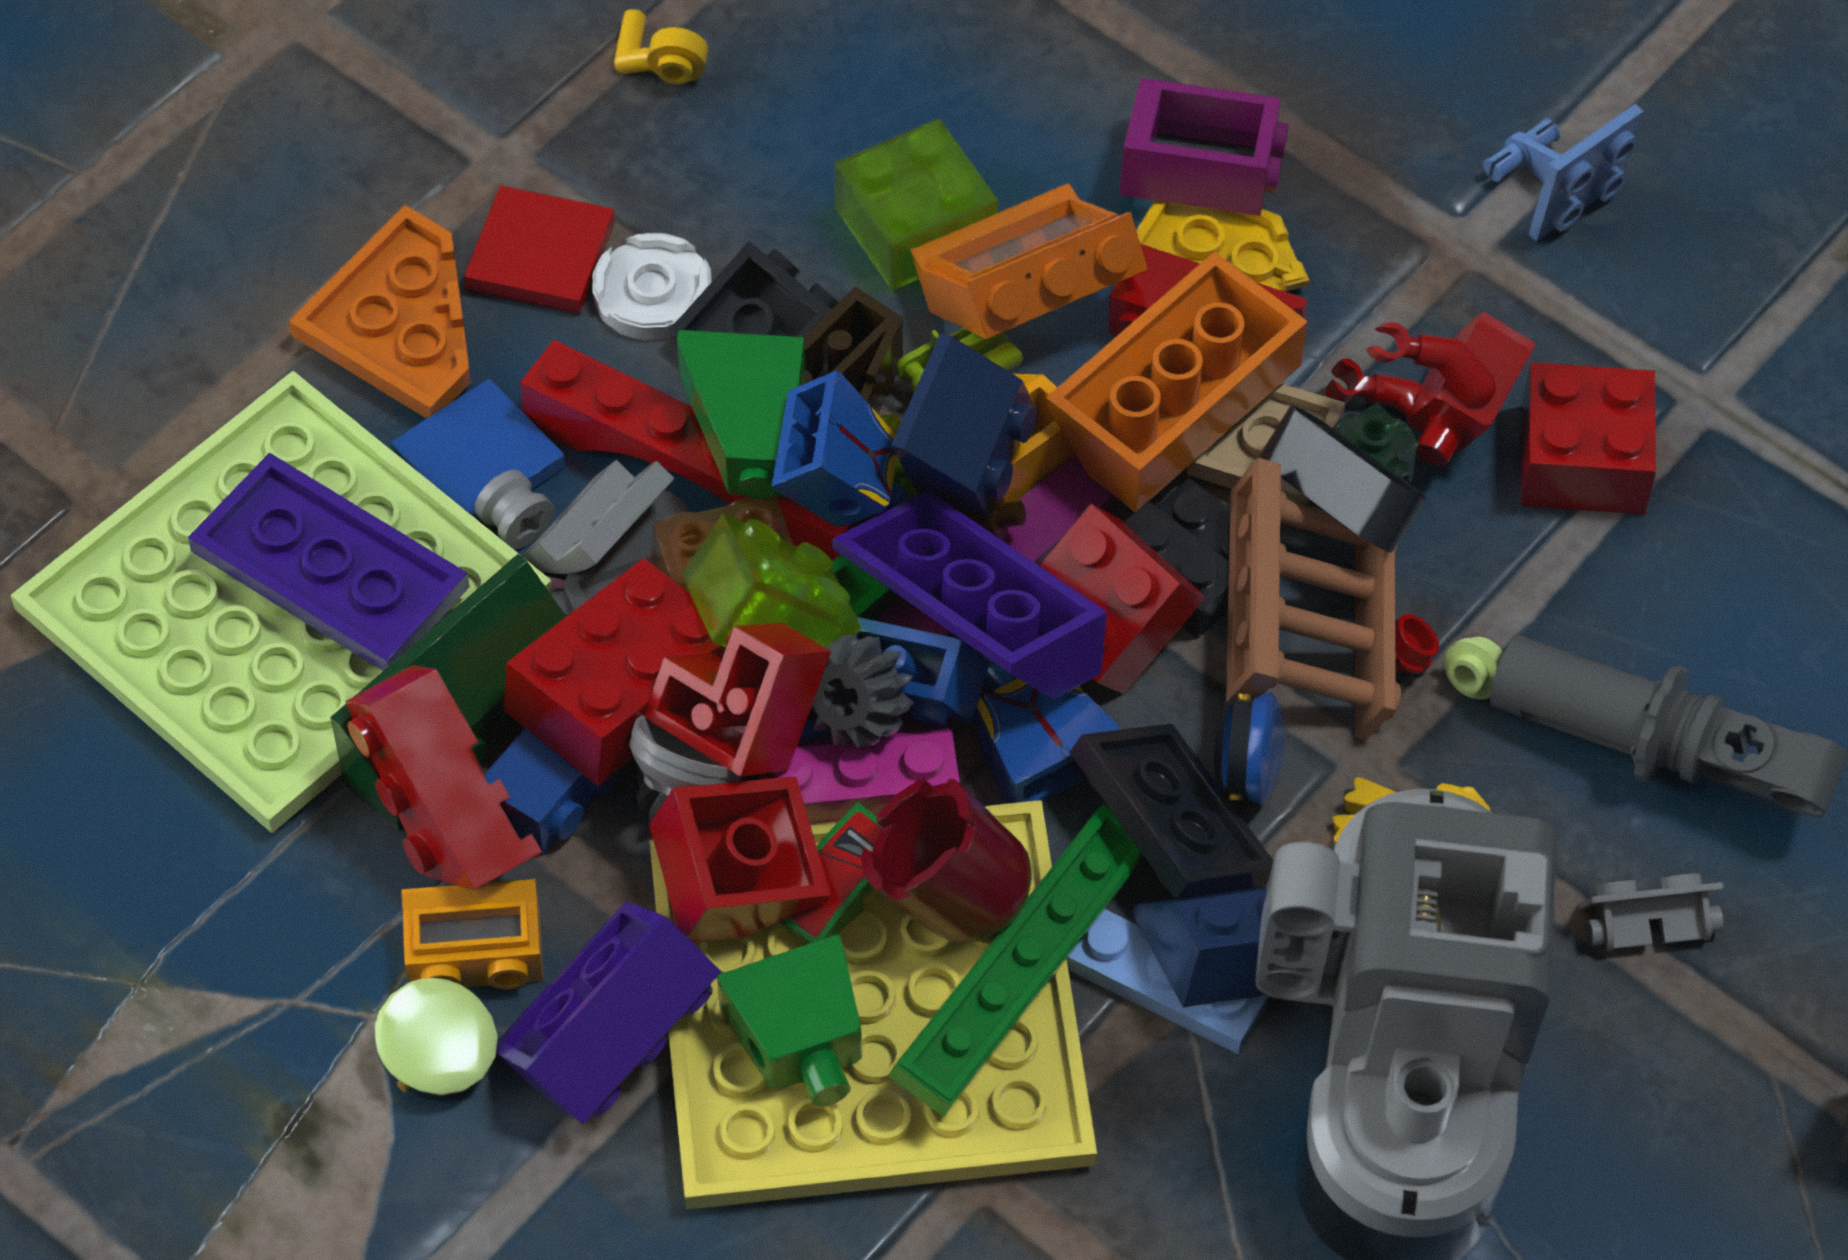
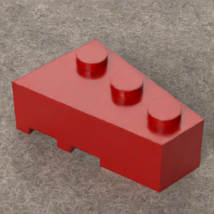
M412 665L345 701L353 720L348 722L349 733L359 751L365 757L371 756L381 778L375 782L377 793L389 813L393 816H399L408 836L403 840V847L410 863L418 873L475 890L542 852L532 834L520 839L500 806V803L509 799L510 796L500 779L488 785L471 748L478 743V740L436 669Z

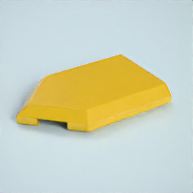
M1154 201L1136 230L1140 244L1197 263H1202L1215 251L1253 281L1284 292L1309 286V278L1302 262L1297 260L1288 240L1289 233L1281 216L1263 208L1261 216Z

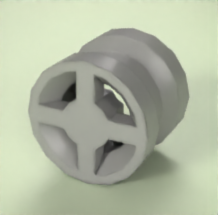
M512 469L494 477L483 488L475 503V513L486 525L496 526L498 528V537L512 549L516 550L534 542L548 528L554 516V505L544 494L533 493L531 491V482L521 471Z

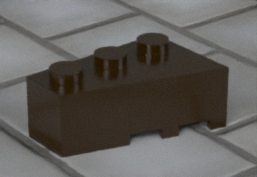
M855 286L803 336L805 383L838 370L875 412L879 414L897 376L894 371L895 366L903 357V317Z

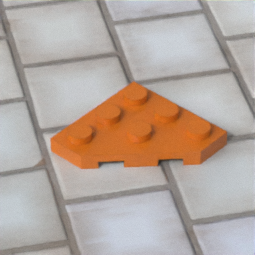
M404 205L288 320L291 336L426 419L453 402L471 383L452 232L407 205Z

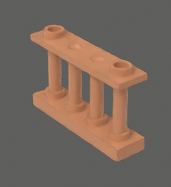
M1261 458L1256 459L1231 489L1226 702L1234 697H1238V694H1250L1251 699H1254L1264 694L1269 688H1274L1277 684L1355 704V738L1367 740L1386 720H1390L1395 715L1401 699V687L1395 680V552L1398 544L1392 553L1382 550L1354 533L1325 510L1287 499L1286 493L1281 491V464ZM1280 524L1355 544V571L1287 552L1285 545L1280 543ZM1280 576L1355 597V624L1285 605L1284 598L1279 596ZM1279 630L1355 650V678L1285 659L1284 653L1279 650Z

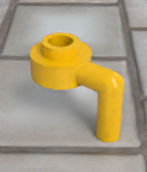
M635 9L624 12L614 58V66L618 72L631 74L653 71L662 80L671 84H684L696 80L703 75L708 56V45L700 35L684 28H664L654 33L651 38L650 47L640 48L646 15Z

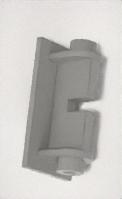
M1691 873L1661 878L1662 889L1637 891L1635 880L1597 885V896H1592L1578 904L1579 910L1595 909L1596 919L1587 920L1588 942L1590 946L1601 945L1604 951L1648 946L1652 944L1649 920L1659 919L1662 944L1710 940L1712 933L1723 931V915L1720 906L1709 905L1708 896L1724 889L1723 882L1702 884L1701 874Z

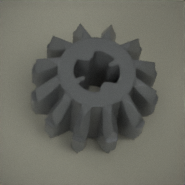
M845 635L833 640L830 646H825V648L831 651L811 706V709L814 708L818 715L813 730L823 732L831 728L833 745L845 746L854 742L857 748L861 746L863 748L878 743L881 737H887L896 733L903 725L900 714L907 712L914 702L901 691V687L908 685L913 676L905 673L898 674L895 665L900 652L889 650L882 653L879 637L868 636L858 640L856 635Z

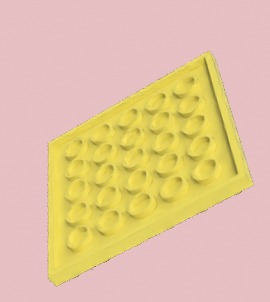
M1042 800L985 806L1013 833L1027 850L1032 870L1030 895L1052 868ZM838 821L810 824L816 846ZM649 840L656 913L666 916L677 927L653 840ZM872 888L863 897V911L839 933L861 1025L862 1059L853 1065L843 1068L851 1087L850 1093L841 1101L825 1107H817L812 1104L804 1082L780 1090L772 1089L768 1086L721 1013L716 978L711 984L713 991L706 1003L694 1014L688 1017L682 1015L668 1031L686 1210L1096 1166L1097 1149L1067 960L945 1117L888 1076L897 1061L999 933L987 940L966 944L945 940L932 933ZM775 923L742 938L693 943L722 973L806 945L780 923Z

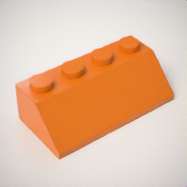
M1214 251L1046 397V406L1088 475L1136 512L1302 365L1308 321Z

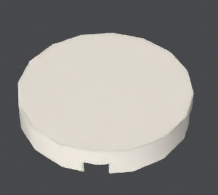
M665 233L637 234L626 238L625 245L618 247L613 252L611 247L601 255L592 273L594 306L603 322L621 335L642 341L666 340L672 338L668 330L712 282L711 268L705 257L703 260L696 253L695 247L685 239Z

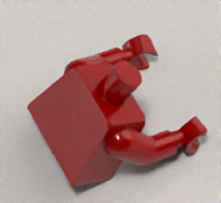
M1484 311L1453 338L1418 334L1416 338L1410 337L1404 326L1399 323L1389 322L1380 325L1374 330L1391 335L1396 340L1397 350L1391 353L1381 347L1371 346L1366 349L1367 353L1378 362L1388 363L1403 357L1413 359L1412 363L1415 365L1430 367L1423 385L1411 379L1376 373L1372 374L1371 377L1365 376L1355 361L1346 358L1341 359L1331 369V372L1335 378L1342 380L1347 385L1348 390L1332 379L1326 386L1325 393L1326 397L1345 402V405L1351 402L1357 395L1365 397L1367 403L1395 408L1407 417L1410 426L1422 433L1414 448L1415 453L1429 464L1444 467L1448 465L1454 452L1462 451L1491 426L1536 343Z

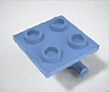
M1636 104L1632 105L1562 155L1547 148V146L1560 139V131L1555 123L1551 126L1552 120L1543 119L1541 123L1528 132H1516L1507 138L1505 148L1484 160V171L1488 177L1493 174L1492 180L1498 182L1517 167L1527 168L1543 183L1529 230V235L1537 242L1556 228L1559 231L1566 230L1580 217L1584 208L1598 198L1601 201H1606L1621 189L1627 179L1625 169L1629 156L1638 144L1636 134L1644 111Z

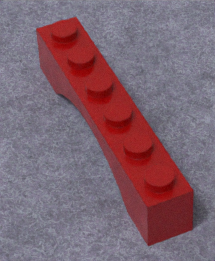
M554 339L520 381L523 413L548 438L575 451L598 450L621 453L651 463L657 461L663 468L680 474L715 494L765 532L788 556L819 571H822L840 555L833 549V538L873 518L872 515L844 527L834 526L789 498L770 497L767 499H753L745 495L728 494L692 406Z

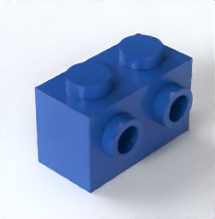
M846 615L840 637L856 635L858 640L868 636L879 637L882 653L889 650L900 652L895 665L898 674L905 673L913 676L908 685L901 687V691L914 702L909 707V717L937 727H945L947 719L972 723L990 665L987 659L962 639Z

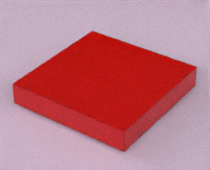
M500 185L465 272V290L581 314L593 283L592 273L605 251L615 224L614 209Z

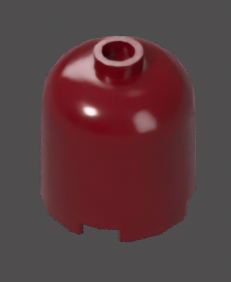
M950 778L947 780V783L934 786L925 779L918 780L897 793L878 813L875 821L883 828L874 842L872 852L867 848H864L862 851L861 860L864 877L881 895L932 933L945 940L960 944L983 941L1004 930L1019 914L1029 896L1032 882L1029 854L1013 833L956 779Z

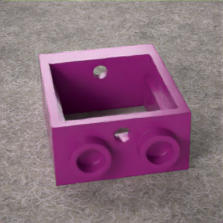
M1140 78L1123 147L1119 195L1261 216L1265 193L1277 194L1281 163L1286 149L1289 123L1278 122L1281 98ZM1157 134L1252 147L1255 148L1254 157L1161 144L1156 143Z

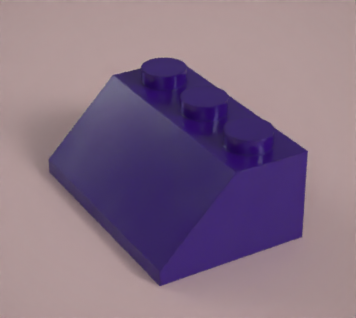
M625 901L497 1040L496 1056L561 1112L584 1124L590 1116L596 1118L605 1113L614 1104L621 1092L619 1084L636 1066L643 1067L662 1051L667 1042L665 1034L682 1015L688 1017L706 1003L713 991L711 984L722 971L666 916Z

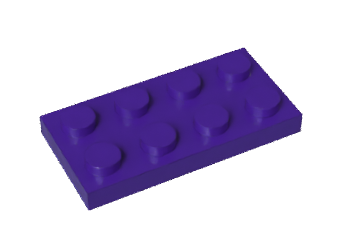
M270 452L188 536L192 553L382 671L430 631L470 587L467 572Z

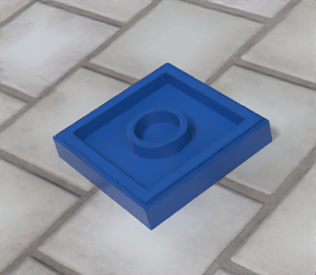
M490 378L390 442L391 450L480 523L483 521L475 513V503L480 492L494 477L512 469L519 470L531 482L532 490L566 467L564 453Z

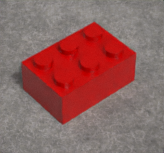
M643 558L506 663L504 712L598 787L634 758L629 746L632 728L636 718L645 713L664 657L714 653L723 659L734 627L647 559Z

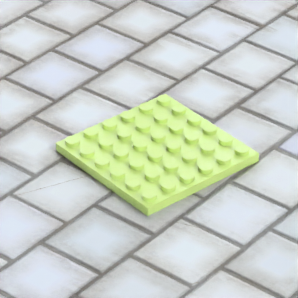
M294 371L276 383L10 595L14 609L271 833L276 831L342 774L330 717L346 704V700L354 697L383 671L192 553L188 536L270 452L468 573L470 587L437 624L514 556L519 554ZM528 562L549 593H553L552 580Z

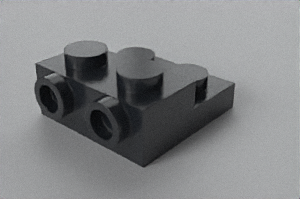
M748 241L672 325L668 332L676 341L678 330L803 337L838 301L817 283L809 290L800 284L795 278L801 272L778 250L773 248L766 255Z
M1188 478L1157 507L1148 501L1124 523L1206 596L1203 602L1182 625L1184 629L1199 639L1228 612L1230 508Z

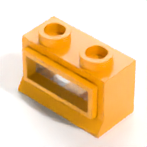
M535 879L490 882L475 890L458 885L401 890L404 960L408 983L418 979L438 978L455 982L465 988L493 986L498 989H515L522 987L528 982L544 981L540 909Z

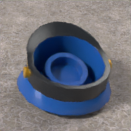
M1273 692L1262 694L1254 699H1251L1250 694H1238V697H1234L1225 703L1219 717L1214 749L1216 781L1220 789L1226 795H1230L1229 799L1242 800L1244 796L1253 803L1264 806L1274 792L1282 765L1284 728L1281 707Z

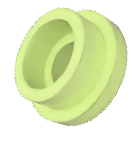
M1484 637L1460 639L1445 653V673L1451 684L1465 696L1473 699H1487L1491 697L1493 680L1503 652L1497 644Z

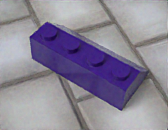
M929 490L833 538V549L1001 668L1049 697L1056 699L1101 674L1107 611Z

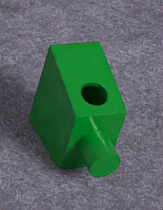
M839 934L717 975L721 1013L770 1088L780 1090L804 1082L812 1104L817 1107L835 1104L850 1093L851 1087L843 1068L853 1065L862 1059V1032L844 948Z

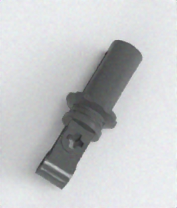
M1515 635L1501 657L1492 684L1490 702L1493 708L1632 755L1635 764L1634 779L1643 784L1646 782L1650 783L1661 767L1668 768L1670 771L1679 772L1681 780L1692 784L1698 783L1704 777L1736 790L1771 800L1793 812L1809 817L1822 818L1827 813L1848 760V752L1843 747L1824 737L1806 732H1796L1761 720L1755 716L1726 708V699L1712 693L1705 698L1702 695L1693 694L1688 691L1689 671L1687 668L1679 665L1677 667L1672 666L1665 677L1656 682L1547 644ZM1749 746L1757 747L1758 754L1749 753L1745 757L1744 762L1736 760L1735 753L1744 754Z

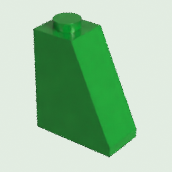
M678 330L677 347L680 378L728 494L745 495L753 499H767L770 497L788 498L772 487L788 391L805 384L804 337Z

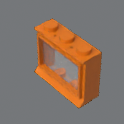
M1069 183L910 250L929 311L985 339L1148 269L1132 214L1127 212L1119 216L1116 213L1082 201Z

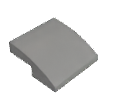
M615 460L588 483L524 552L522 557L539 571L545 573L568 574L592 567L598 563L673 481L674 477L657 461L634 477Z

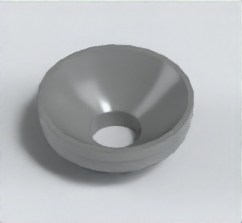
M644 715L636 718L629 746L639 768L645 775L644 782L649 788L668 796L671 790L677 787L741 781L742 776L735 774L646 719Z

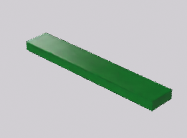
M1102 803L1028 896L1019 914L998 934L897 1061L888 1077L943 1117L950 1111L1085 937L1092 925L1098 920L1145 859V856L1135 842L1125 834L1121 823L1107 805Z

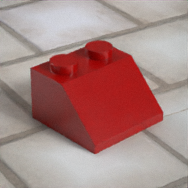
M796 776L673 788L649 824L677 928L692 943L746 937L824 903L831 896Z

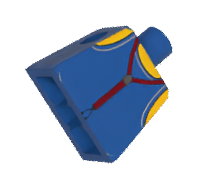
M838 370L788 391L772 487L776 491L834 526L843 527L875 514L880 515L908 500L907 490L893 479L897 455L891 445L896 434Z
M992 660L989 661L990 665L982 687L986 695L979 698L974 713V735L1005 803L1042 800V803L1087 780L1085 773L1070 754V750L1082 734L1121 730L1119 725L1080 687H1076L1053 699L1013 676Z

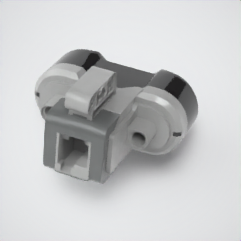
M1411 789L1381 797L1360 810L1341 832L1334 851L1315 843L1296 842L1278 848L1274 855L1261 918L1256 985L1260 991L1275 998L1324 1004L1319 1075L1313 1083L1298 1144L1296 1191L1301 1210L1312 1230L1331 1250L1346 1260H1459L1472 1250L1488 1227L1515 1148L1518 1092L1549 1005L1557 830L1543 820L1492 813L1469 798L1447 791Z

